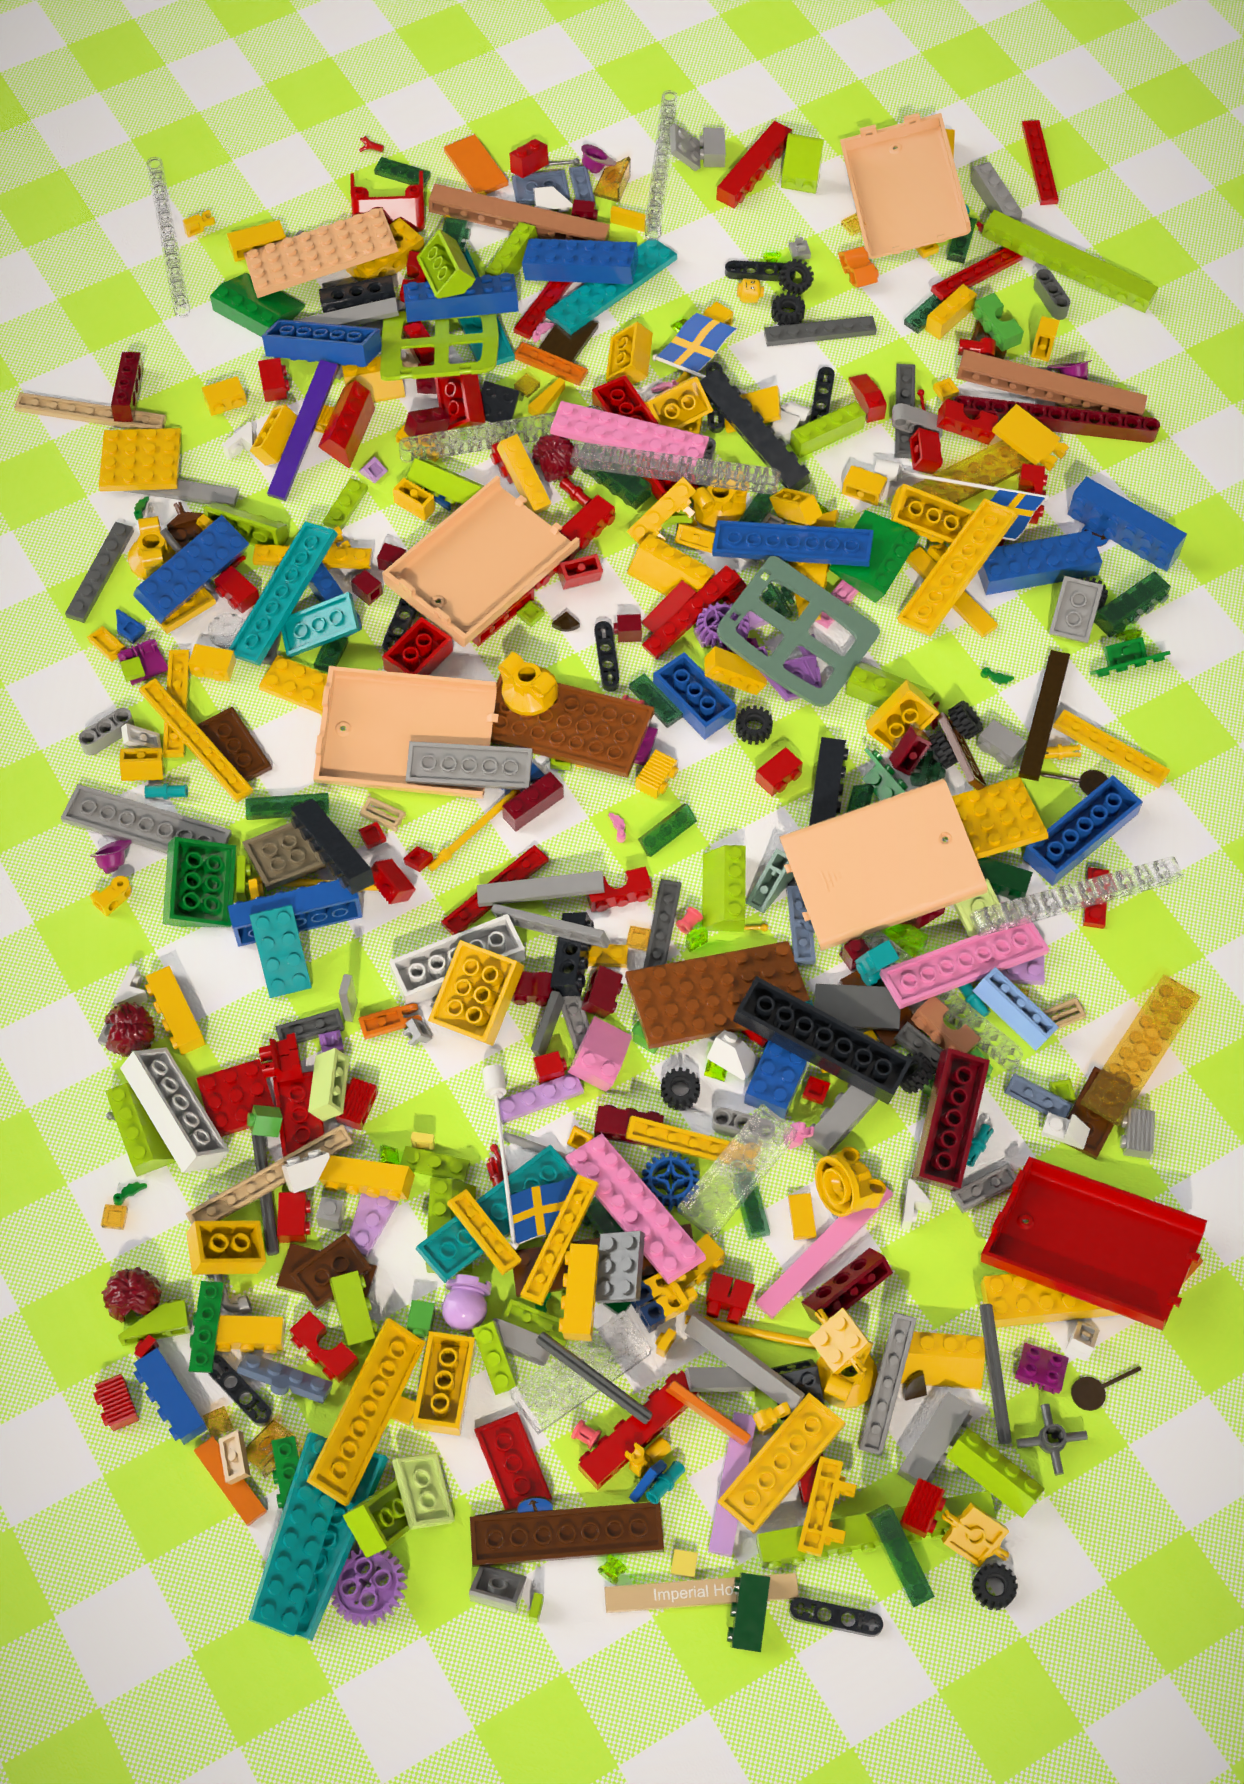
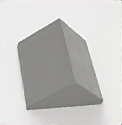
M480 1566L469 1590L470 1601L517 1614L527 1576L491 1566Z

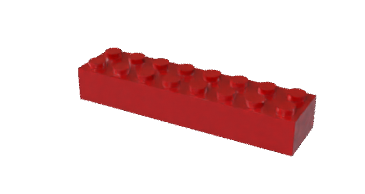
M626 375L592 389V404L595 409L659 424ZM626 453L657 501L682 477L695 489H698L699 481L690 468Z

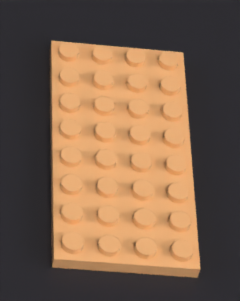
M381 207L363 214H356L345 220H338L327 226H320L309 232H302L294 237H287L276 243H269L258 249H251L243 254L257 298L398 252V248Z

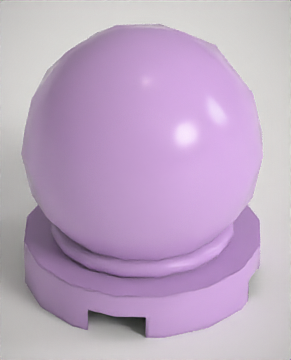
M456 1274V1279L451 1278L446 1282V1288L450 1292L444 1299L442 1316L452 1329L460 1332L472 1331L473 1328L483 1323L487 1314V1302L484 1297L490 1295L492 1287L489 1281H486L484 1284L478 1282L479 1277Z

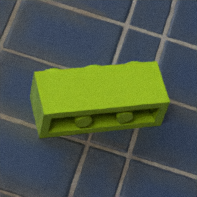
M358 1271L330 1278L329 1281L346 1347L375 1339L374 1334L378 1333L375 1320H370L368 1311H371L372 1308L369 1297H364L363 1289L366 1288L363 1275H359Z

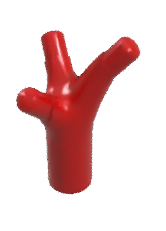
M366 136L360 138V141L365 144V146L359 149L360 152L370 149L383 153L384 145L372 142Z

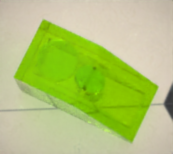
M897 924L886 928L879 941L883 943L889 940L896 952L908 959L920 956L926 947L929 935L912 925Z

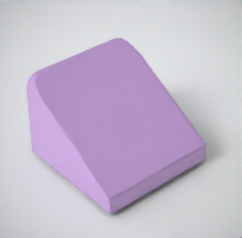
M374 457L358 472L375 484L388 470Z

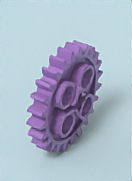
M361 1549L359 1554H356L353 1550L351 1551L352 1558H347L331 1596L332 1599H335L332 1605L338 1608L336 1612L340 1616L344 1615L343 1618L347 1622L352 1619V1623L357 1626L361 1620V1624L367 1627L370 1620L375 1626L377 1618L380 1617L385 1622L386 1613L394 1615L393 1606L401 1607L397 1600L405 1599L401 1590L408 1587L402 1582L407 1579V1576L401 1573L405 1568L402 1564H398L400 1560L396 1556L392 1557L393 1554L389 1550L385 1553L382 1550L368 1558L365 1557ZM370 1565L369 1570L366 1573L361 1574L362 1569L365 1566ZM389 1577L388 1582L385 1585L380 1586L381 1581L384 1578ZM356 1586L355 1591L352 1594L348 1595V1590L351 1587ZM375 1598L374 1603L371 1606L366 1607V1604L369 1601V1599Z

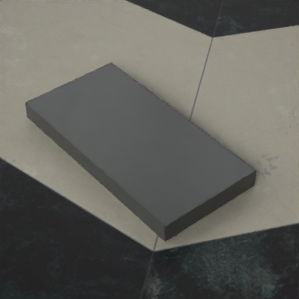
M836 984L815 985V1008L855 1029L900 1031L901 1009L898 1008L887 987Z

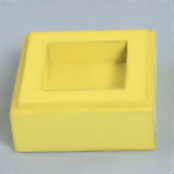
M412 1132V1147L434 1150V1134Z
M674 1549L670 1575L694 1578L698 1553Z

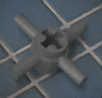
M1042 1404L1040 1407L1045 1427L1040 1430L1037 1437L1016 1439L1017 1447L1040 1446L1044 1452L1051 1455L1054 1474L1056 1476L1062 1475L1064 1472L1060 1451L1063 1450L1066 1442L1088 1440L1087 1431L1066 1433L1062 1426L1053 1424L1050 1405ZM1047 1434H1051L1052 1439L1058 1438V1442L1050 1443Z

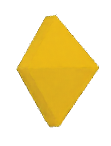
M574 1125L567 1145L578 1149L592 1140L594 1135Z

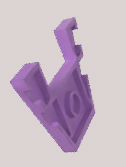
M764 646L757 647L759 651L768 656ZM798 646L803 657L787 660L783 667L805 682L821 688L822 683L820 669L817 667V656L804 647ZM763 674L785 702L800 698Z

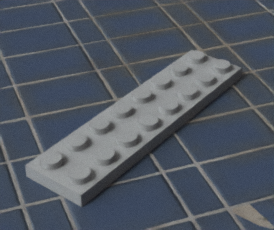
M77 784L61 816V821L120 840H131L133 844L166 854L168 843L174 837L228 844L232 835L230 829Z

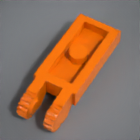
M415 1003L401 1007L399 1005L359 1017L358 1020L364 1039L367 1040L406 1028V1022L412 1018L422 1021L421 1015L403 1017V1015L416 1012L419 1009L418 1005Z

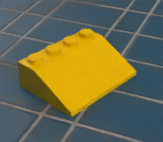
M460 940L428 1021L493 1046L525 965Z

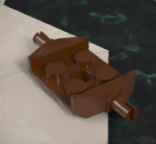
M176 502L173 506L178 515L166 526L167 530L183 548L203 531L196 522L204 513L186 512L182 503L178 502L177 504Z

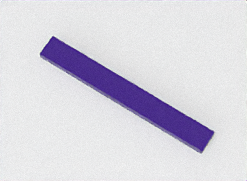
M324 360L319 361L267 491L269 497L283 501L287 500L339 369L338 364Z

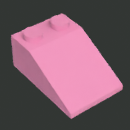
M594 1016L570 1065L568 1073L607 1092L613 1086L622 1067L632 1035Z

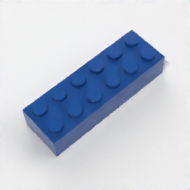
M529 239L522 261L524 279L527 281L633 284L639 260L637 242Z
M502 273L496 276L483 275L482 277H475L476 280L464 294L440 299L435 297L428 281L403 284L407 322L519 312L514 274Z
M279 319L262 335L265 356L288 358L293 361L319 362L324 360L343 366L357 365L358 367H365L381 352L382 347L380 330L378 328Z
M1087 476L1074 491L1067 514L1074 520L1085 525L1087 524L1091 530L1101 532L1107 539L1116 542L1124 549L1130 550L1140 558L1149 561L1157 568L1166 572L1178 559L1187 533Z
M221 515L137 586L133 596L162 624L225 570L226 567L240 557L248 548L249 543Z
M1089 530L998 546L982 565L978 574L985 595L1063 582L1064 576L1076 579L1097 576L1102 565V559L1092 532Z
M1112 775L1047 829L1048 839L1029 844L1025 849L1022 859L1053 886L1138 815L1143 801Z
M339 879L330 882H319L317 885L309 887H298L296 890L288 892L281 891L267 897L259 896L254 900L246 902L238 901L228 906L238 947L256 943L249 914L292 904L298 933L362 918L358 892L352 895L347 888L344 889L341 886Z

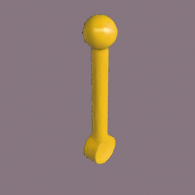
M763 923L762 925L745 926L744 930H762L765 932L769 927Z

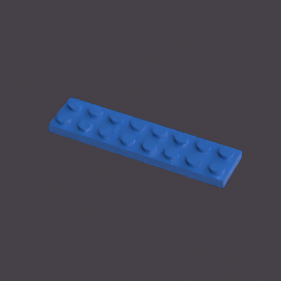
M718 520L712 555L714 557L767 560L770 556H776L783 561L869 567L874 530Z

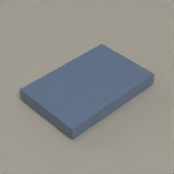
M565 170L532 173L525 178L517 175L512 176L516 203L529 206L535 205L533 188L547 186L554 187L570 201Z

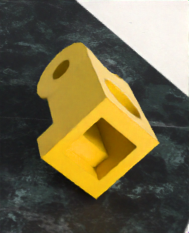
M125 876L115 877L111 881V885L101 893L95 890L90 894L92 904L106 917L109 916L130 897L132 893L130 882Z

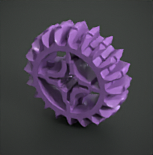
M716 602L715 606L709 604L708 609L703 608L702 613H699L696 622L697 634L701 642H705L706 647L711 645L712 649L716 646L721 649L727 648L730 651V648L719 639L717 627L734 603L727 605L726 602L723 604ZM734 612L730 616V618L734 621H736L739 617V615H737ZM747 614L736 629L737 633L744 639H747L750 631V620Z

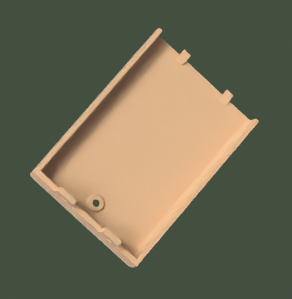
M919 113L903 117L904 123L876 130V125L860 128V135L840 140L863 242L869 259H876L891 254L895 255L937 242L942 243L949 239L967 235L971 231L970 220L941 113L920 118Z
M496 476L383 571V580L397 595L439 629L452 637L460 646L465 647L579 547V538L576 537L570 541L559 532L562 529L560 524L557 522L552 526L523 504L527 502L524 496L520 495L516 499L504 490L500 485V477Z
M329 666L322 700L323 712L320 733L317 735L314 782L483 799L485 788L406 783L409 741L490 746L493 722L498 723L499 714H494L497 695L496 682ZM342 726H345L346 730L341 731L340 728Z
M945 779L779 836L780 843L789 862L784 867L787 874L793 872L807 912L802 913L805 922L811 920L821 951L985 894L988 890L985 878ZM947 837L948 842H943L942 839Z

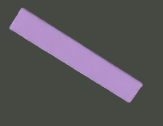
M734 1412L733 1422L748 1432L751 1438L743 1446L731 1437L729 1438L718 1500L749 1464L756 1427L752 1415ZM718 1502L708 1553L732 1557L738 1520L719 1505Z

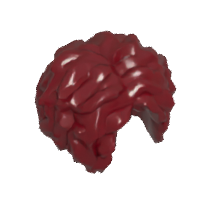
M547 434L544 437H540L536 445H533V464L538 465L540 463L541 470L544 473L543 476L547 482L555 483L557 480L560 481L568 478L579 466L578 451L568 438Z
M125 1002V1004H121L119 1007L114 1006L105 1016L104 1022L106 1024H114L109 1029L107 1036L108 1041L105 1046L108 1051H112L113 1054L117 1053L122 1057H129L133 1051L151 1048L150 1042L155 1038V1026L153 1025V1017L150 1016L143 1006H138L136 1002H133V1004Z
M136 1267L134 1269L118 1270L115 1275L109 1278L106 1284L107 1287L101 1291V1294H103L104 1307L108 1309L109 1315L116 1321L118 1320L123 1323L125 1315L129 1314L131 1309L137 1314L147 1315L157 1308L163 1290L155 1276H152L147 1270Z

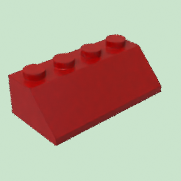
M356 380L343 388L318 445L320 449L347 468H350L375 411L370 390Z

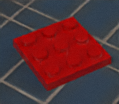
M260 1058L196 1078L206 1113L221 1137L249 1129L250 1126H247L248 1113H252L253 1105L274 1107L266 1078H264Z

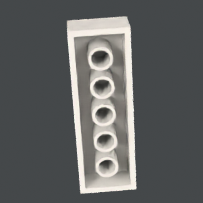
M503 915L390 960V971L405 1005L417 1004L439 994L460 940L518 962L524 961L525 948L509 915Z
M167 1047L133 1051L120 1069L181 1171L186 1173L217 1167L228 1154L229 1149Z

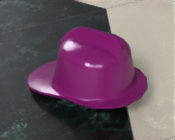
M589 144L581 146V151L583 152L582 164L591 173L597 174L605 166L616 165V161L600 148Z
M1092 360L1080 363L1052 364L1047 367L1058 368L1060 374L1088 380V362Z
M117 840L111 842L91 854L90 857H94L97 866L103 869L105 874H110L118 870L119 866L125 863V849L132 844V841Z

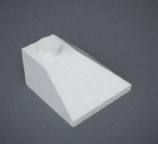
M726 1030L716 1037L707 1056V1059L742 1080H745L757 1068L760 1061L743 1040L739 1039L736 1034Z

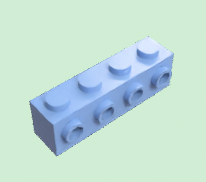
M996 967L973 990L984 1003L1035 1051L1059 1028Z

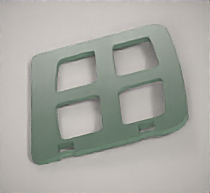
M770 556L717 627L719 639L737 655L785 689L812 705L819 707L827 706L833 701L851 676L855 666L860 663L880 634V629L876 624L776 556ZM764 572L770 575L766 581L761 578ZM777 582L809 602L796 621L788 620L759 599L769 583ZM749 611L758 615L784 635L783 640L771 656L764 655L736 631V627ZM733 612L739 615L736 621L730 618ZM821 612L826 613L855 637L854 644L845 656H840L810 635L809 629ZM797 646L804 647L833 667L834 671L823 687L817 688L783 667V664Z

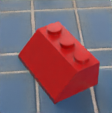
M478 374L434 377L439 407L450 417L447 432L472 429L486 423Z

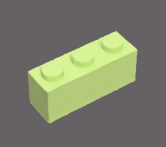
M336 1048L315 1056L308 1112L322 1121L343 1114L350 1058Z

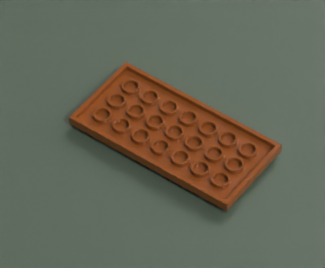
M500 674L496 683L497 695L494 714H499L498 723L493 722L492 743L507 747L532 748L534 754L625 778L629 777L654 715V707L557 683L558 697L553 706L543 713L534 716H524L512 712L505 705L502 697L503 680Z
M788 941L625 972V978L648 1049L714 1037L724 1030L732 1033L749 1030L734 1022L733 1019L756 976L804 1002L810 1000L797 963L794 962V955Z

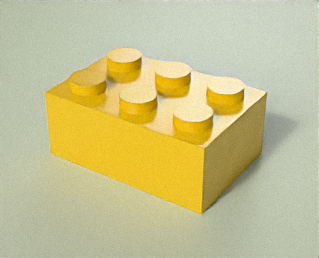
M260 1220L194 1221L186 1233L192 1275L258 1274L266 1263Z

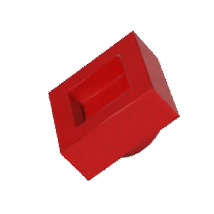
M378 822L358 830L368 850L387 842Z
M416 846L403 860L405 865L421 872L434 858L432 853Z
M810 1076L802 1098L823 1105L831 1083Z
M148 1335L145 1339H141L138 1342L134 1352L137 1360L159 1348L156 1339Z

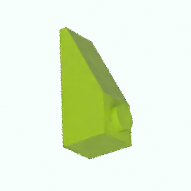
M171 1299L167 1303L155 1308L118 1335L121 1345L137 1344L148 1335L157 1340L191 1333L188 1306L185 1300Z

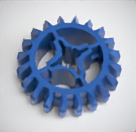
M669 1152V1157H665L664 1153H661L660 1160L654 1156L652 1163H646L647 1169L642 1170L643 1178H641L662 1205L668 1206L669 1212L672 1211L673 1206H676L678 1211L681 1210V1204L688 1207L689 1200L694 1201L696 1199L695 1194L699 1193L700 1188L698 1186L701 1185V1180L698 1178L700 1173L698 1170H695V1163L689 1164L690 1159L688 1157L682 1160V1154L680 1153L677 1157H673L672 1152ZM667 1168V1171L664 1174H658V1176H655L657 1172ZM675 1169L682 1171L686 1177L676 1173ZM670 1174L671 1180H673L672 1189H670L668 1182ZM687 1187L682 1193L674 1195L676 1190ZM657 1189L665 1190L667 1195L660 1193Z

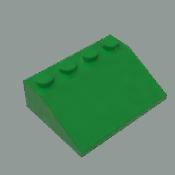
M248 273L220 284L210 295L213 311L260 337L279 319L294 320L305 308V304L281 291L257 298L251 276Z
M865 510L853 529L874 530L869 567L831 564L828 569L876 603L890 588L920 536L902 524Z
M174 837L168 843L162 924L179 927H231L228 906L233 905L236 845Z

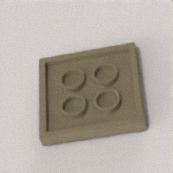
M291 822L242 842L267 892L326 868L318 852H313L309 841H305L302 838L300 830L298 828L295 829Z

